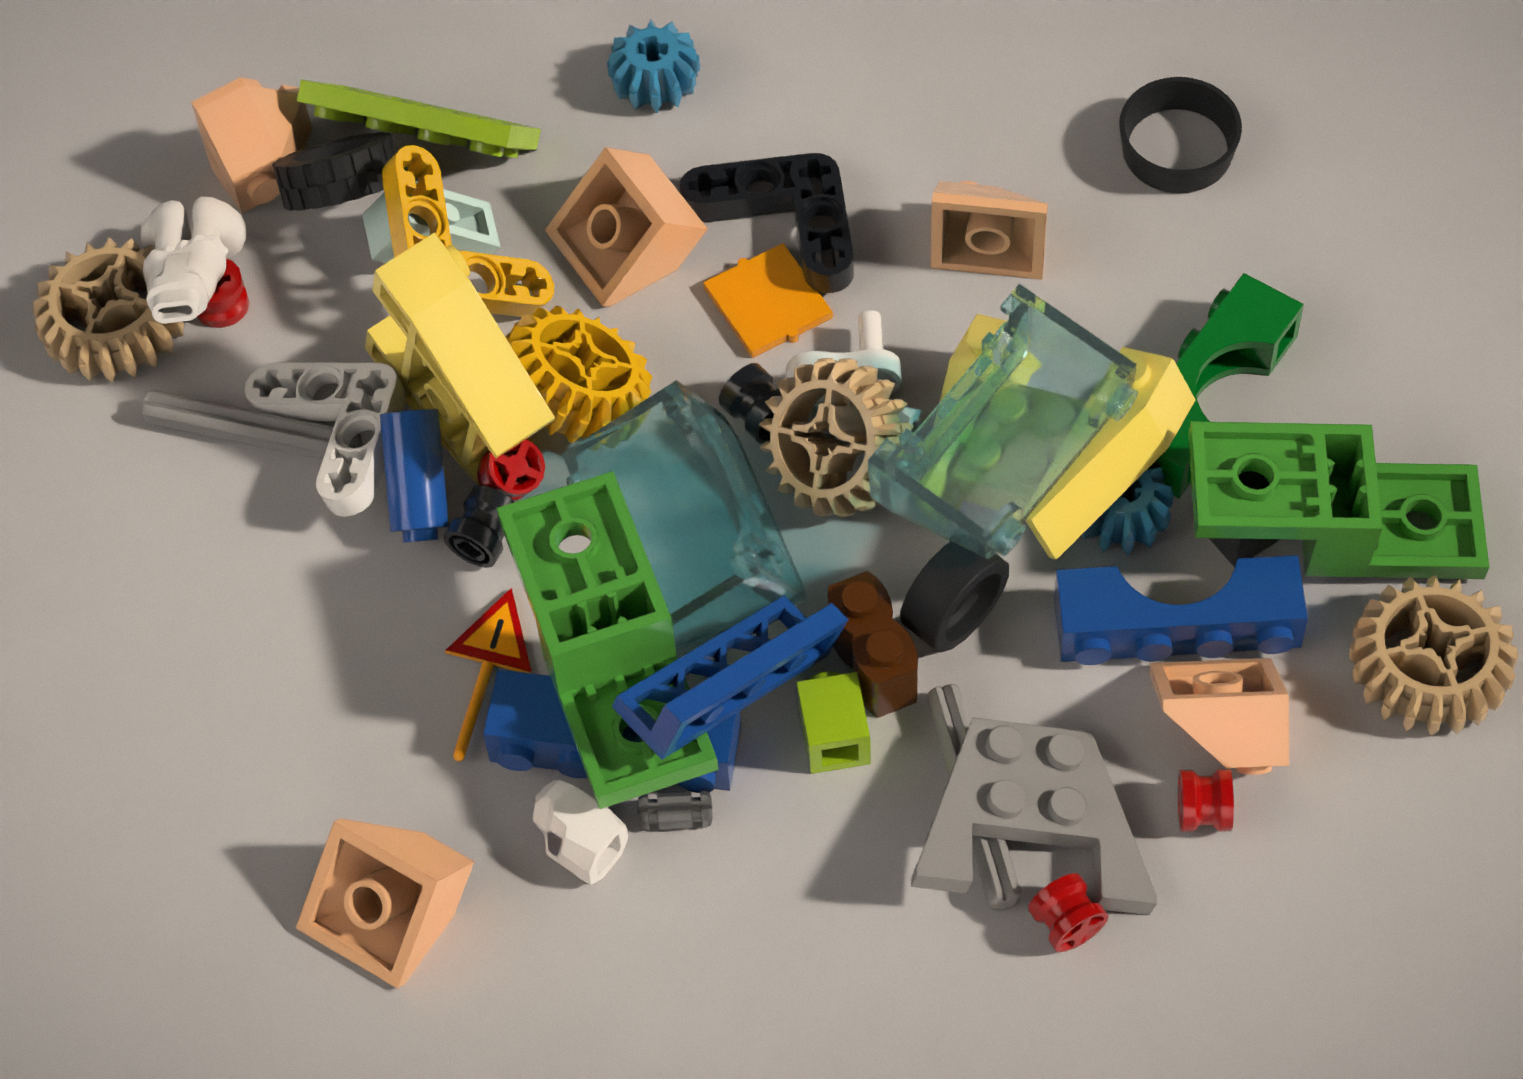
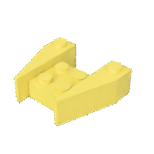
M434 232L375 270L372 291L390 316L367 330L365 350L375 363L388 364L395 370L407 393L405 403L411 410L438 409L441 444L471 479L479 485L477 478L478 464L486 452L490 450L493 456L498 458L525 439L534 444L530 436L554 421L555 417L469 280L470 269L464 257L453 245L445 247ZM498 465V468H501L505 480L507 475L504 472V468Z
M976 314L949 360L919 491L945 529L953 530L967 505L1026 521L1048 557L1057 560L1169 448L1194 404L1195 398L1173 358L1122 347L1089 405L1034 392L1049 365L1025 325Z

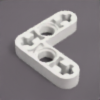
M275 362L257 368L248 377L244 389L246 397L255 411L302 421H336L317 475L316 488L328 509L335 515L347 517L364 511L376 495L384 470L380 414L403 411L406 402V390L395 370L388 364ZM332 383L338 384L336 391L330 397L324 400H313L315 392L322 386ZM367 430L375 431L373 438L366 445L357 448L349 447L352 438L358 433Z

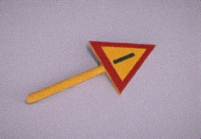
M512 588L445 649L446 654L482 663L453 752V759L457 762L465 758L493 667L497 666L517 672L532 673Z

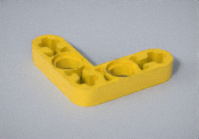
M406 145L389 159L382 171L394 258L428 237L417 233L410 226L408 214L411 213L423 218L429 226L430 235L435 232L445 247L452 245L438 162L424 148L416 145ZM458 250L464 257L470 271L476 272L484 279L487 293L478 292L491 314L516 317L532 315L538 307L542 308L554 295L553 279L546 268L538 262L529 259ZM518 281H521L522 286H520V285H515V284H516Z

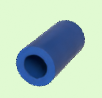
M423 409L380 414L390 532L402 531L403 543L438 540L437 528L449 527L438 409Z

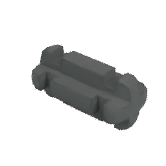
M691 791L657 793V799H648V794L638 798V823L643 830H650V824H659V830L693 828V822H702V828H707L712 823V798L707 791H700V797H692Z

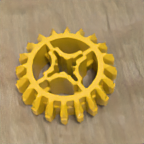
M557 305L550 312L538 307L532 315H523L520 321L514 324L506 339L555 417L554 421L546 425L549 435L555 432L565 434L570 443L582 437L591 446H594L600 439L613 443L618 436L626 435L630 428L635 427L637 421L642 416L649 403L648 398L652 392L650 390V382L653 376L645 369L647 359L642 355L634 353L635 342L623 340L618 336L619 328L609 329L601 324L599 316L594 320L584 317L578 308L571 314H568L562 307Z

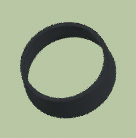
M1169 77L1155 80L1136 90L1122 108L1119 128L1123 156L1130 171L1140 181L1152 188L1170 193H1190L1202 190L1217 182L1226 173L1231 164L1242 133L1240 113L1228 95L1205 81L1189 77ZM1173 109L1188 110L1207 117L1218 126L1226 139L1227 152L1217 161L1204 167L1190 170H1175L1158 166L1143 158L1132 147L1129 138L1134 128L1143 119L1154 113Z

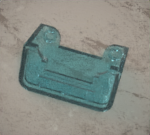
M1021 284L1017 285L1000 306V311L1009 316L1008 321L999 327L995 335L988 332L982 339V354L913 433L906 428L899 436L900 447L886 438L867 460L870 496L874 501L889 512L985 559H990L997 553L1006 556L1014 549L1025 532L1026 526L1023 525V522L1109 419L1112 418L1115 421L1122 419L1138 395V391L1132 388L1136 377V363Z
M678 380L562 453L570 476L566 478L567 485L611 471L614 472L671 615L676 650L721 634L784 595L795 606L806 599V591L737 433L724 415Z

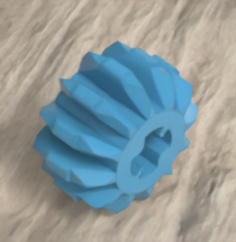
M650 18L646 28L641 30L629 24L626 37L614 38L611 47L612 54L609 55L607 68L608 76L612 79L614 91L617 93L618 99L629 98L634 110H637L646 103L651 104L657 113L661 103L668 102L679 107L682 95L694 93L696 77H698V71H700L699 55L696 54L694 42L690 38V34L678 33L673 21L662 28H657Z
M1162 467L1146 470L1083 533V539L1100 536L1099 546H1101L1103 552L1113 543H1119L1127 556L1134 549V541L1151 548L1152 544L1156 541L1157 532H1165L1171 518L1169 508L1172 507L1173 491H1171L1170 486L1164 485L1165 475L1162 472Z

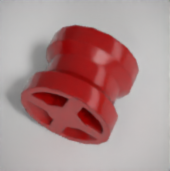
M226 259V270L217 283L215 293L208 302L206 310L197 316L202 324L212 328L232 326L240 321L248 311L249 299L243 285L242 275L239 267L232 260Z
M527 439L498 458H495L489 450L483 455L478 464L477 478L479 485L494 488L516 502L537 488L541 483L545 473L544 457L538 447ZM498 465L504 468V472L507 475L505 480L501 468H498Z
M1230 769L1216 770L1212 776H1199L1193 770H1179L1178 819L1180 832H1194L1199 826L1212 825L1218 832L1232 831L1234 791Z
M1078 873L1064 875L1049 883L1032 898L1028 905V911L1034 920L1039 923H1045L1050 930L1049 942L1057 952H1067L1087 942L1108 921L1109 915L1102 905L1091 902L1086 895L1087 884Z

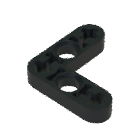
M806 153L704 165L692 168L681 178L680 194L702 221H716L794 211L804 278L813 290L821 293H835L848 287L854 279V252L840 170L837 162L830 156L822 153ZM810 178H819L822 184V194L812 196ZM757 180H765L774 185L772 190L763 194H754L746 189L747 185ZM730 186H735L736 194L729 195ZM710 190L711 196L700 197L699 192ZM819 215H827L837 221L832 227L827 229H815L807 224L811 218ZM831 249L834 268H824L821 250Z

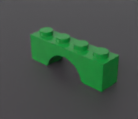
M1245 273L1241 275L1230 291L1223 288L1217 294L1208 312L1209 320L1201 331L1193 328L1188 333L1178 352L1179 360L1176 365L1193 394L1195 402L1169 448L1147 469L1162 467V472L1165 475L1164 485L1170 486L1173 496L1178 499L1181 498L1191 484L1188 442L1191 421L1210 422L1197 401L1199 395L1209 385L1227 376L1235 374L1269 376L1298 337L1304 304Z

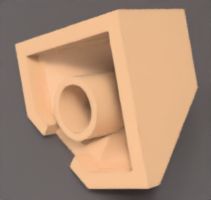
M240 77L191 102L211 169L241 213L260 204H266L280 194L272 164L288 154L303 150L306 146L312 126L306 103L297 101L299 87L282 84L278 90L263 88L258 80Z

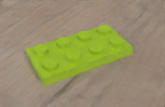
M301 79L297 97L298 102L315 105L313 116L364 124L366 116L365 127L409 135H415L416 128H419L417 139L444 145L453 144L466 147L467 139H470L469 150L498 157L518 158L519 149L537 150L541 129L334 83Z

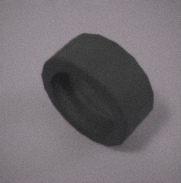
M972 534L956 537L943 546L915 578L905 595L900 609V622L940 653L955 648L981 625L994 608L1009 578V563Z

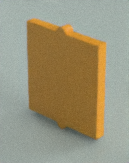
M784 243L749 260L747 258H740L737 266L703 282L704 290L751 358L786 341L795 343L798 341V335L833 318V311L820 293L813 290L806 283L803 269Z

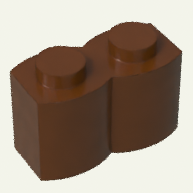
M869 571L829 585L828 605L833 603L848 618V622L833 647L838 656L848 666L853 668V672H857L864 707L879 718L917 703V650L908 632L893 620L892 602L885 586Z

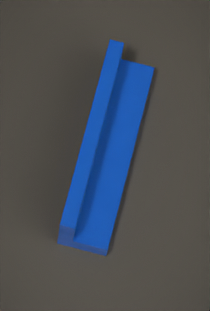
M784 595L617 695L612 708L663 760L827 657L848 622V618L833 603L807 618ZM779 619L788 630L773 639H768V625ZM730 648L750 652L736 662L727 664V650ZM689 673L709 677L692 689L685 690V676ZM646 699L667 703L664 705L656 722L639 705Z

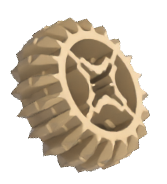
M109 237L104 248L95 249L86 241L85 253L75 256L66 251V265L63 267L49 265L48 277L50 280L37 283L39 298L33 301V314L36 319L35 330L39 340L44 342L47 354L53 358L54 362L60 361L62 367L69 374L81 370L82 375L91 381L100 371H103L104 376L113 382L118 371L126 370L135 378L137 366L142 363L156 368L157 352L173 354L174 342L172 338L184 336V323L164 324L157 322L152 316L147 299L140 298L139 293L134 292L135 288L147 292L143 266L147 255L154 249L152 245L140 250L139 245L131 238L119 248L117 243ZM71 319L81 320L83 326H87L86 331L84 332L71 326Z
M821 358L814 362V366L813 364L799 366L794 369L795 377L784 378L777 383L782 396H772L769 400L765 401L774 413L773 418L764 419L758 424L770 432V441L763 443L759 449L767 453L772 452L774 461L770 463L765 472L771 475L782 474L783 477L777 491L783 492V494L795 493L794 506L802 509L813 507L814 514L819 516H829L834 513L839 517L853 516L858 510L867 511L877 506V498H886L895 492L890 480L901 479L907 474L898 462V457L909 456L914 451L907 444L902 443V434L910 432L914 426L909 422H900L898 414L903 411L908 403L902 399L890 400L889 397L895 383L890 382L888 379L877 381V368L870 365L859 367L858 361L852 358H842L838 361L833 358ZM826 394L825 402L819 403L816 417L812 422H807L816 402ZM822 431H829L830 434H825ZM840 440L848 441L850 444H843ZM860 453H865L860 468L858 469L856 474L849 481L846 482L847 472L853 471V465L856 457Z
M1435 574L1427 580L1426 587H1420L1411 576L1403 582L1401 591L1387 585L1386 589L1381 592L1379 601L1370 599L1365 605L1363 615L1355 622L1352 632L1354 641L1351 642L1349 649L1350 662L1355 664L1352 676L1354 684L1366 685L1363 693L1365 703L1383 701L1381 708L1383 720L1399 713L1404 716L1403 725L1406 731L1413 728L1416 721L1426 722V728L1431 736L1439 731L1441 722H1445L1455 734L1464 728L1466 719L1479 725L1480 722L1485 720L1488 709L1496 711L1502 705L1505 692H1507V689H1511L1515 678L1513 671L1518 659L1517 647L1511 645L1514 637L1513 626L1500 624L1502 618L1501 606L1483 608L1485 599L1483 591L1480 590L1471 596L1463 594L1460 578L1450 586V589L1440 587ZM1410 627L1411 634L1409 638L1400 640L1397 647L1386 649L1385 641L1392 634L1402 628ZM1479 660L1481 670L1471 679L1457 684L1455 678L1457 671L1466 669L1467 663Z

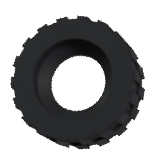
M377 132L344 137L304 148L276 160L277 162H274L272 166L284 209L288 211L318 209L360 199L384 190L382 171L385 164L396 153L391 133Z

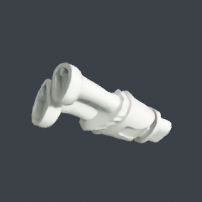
M200 197L195 200L192 209V238L188 215L180 202L171 200L162 203L148 215L141 228V244L143 249L150 245L154 249L151 250L144 260L143 275L147 288V303L153 318L157 322L167 324L190 321L206 310L218 281L225 273L226 259L235 257L242 249L246 239V224L242 215L229 204L213 197Z

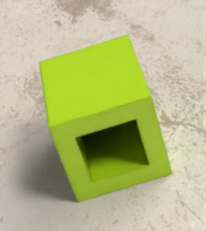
M827 671L818 673L809 680L796 682L798 712L810 774L871 764L870 732L857 672L841 674Z

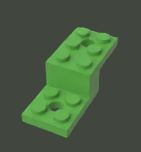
M1191 421L1188 442L1195 538L1302 540L1305 576L1409 578L1411 576L1412 578H1431L1435 574L1437 579H1485L1490 567L1477 465L1376 463L1372 425ZM1246 471L1258 472L1268 480L1270 485L1264 489H1251L1242 484L1238 475ZM1414 511L1427 513L1435 520L1437 526L1428 530L1418 529L1408 521L1406 515Z
M611 471L496 508L501 528L536 620L544 661L599 810L717 771V757L707 732L661 760L644 741L631 742L623 738L622 732L629 725L612 708L617 695L678 659L671 615L614 472ZM580 535L591 541L585 550L578 553H567L559 549L560 543L570 536ZM685 678V690H690ZM646 699L639 705L656 722L664 705L667 703Z

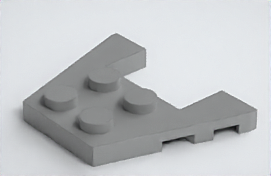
M973 717L964 735L943 791L944 794L931 823L920 858L913 871L911 887L967 893L973 883L972 836L1091 850L1093 852L1095 902L1102 905L1105 910L1150 915L1157 905V895L1093 733Z

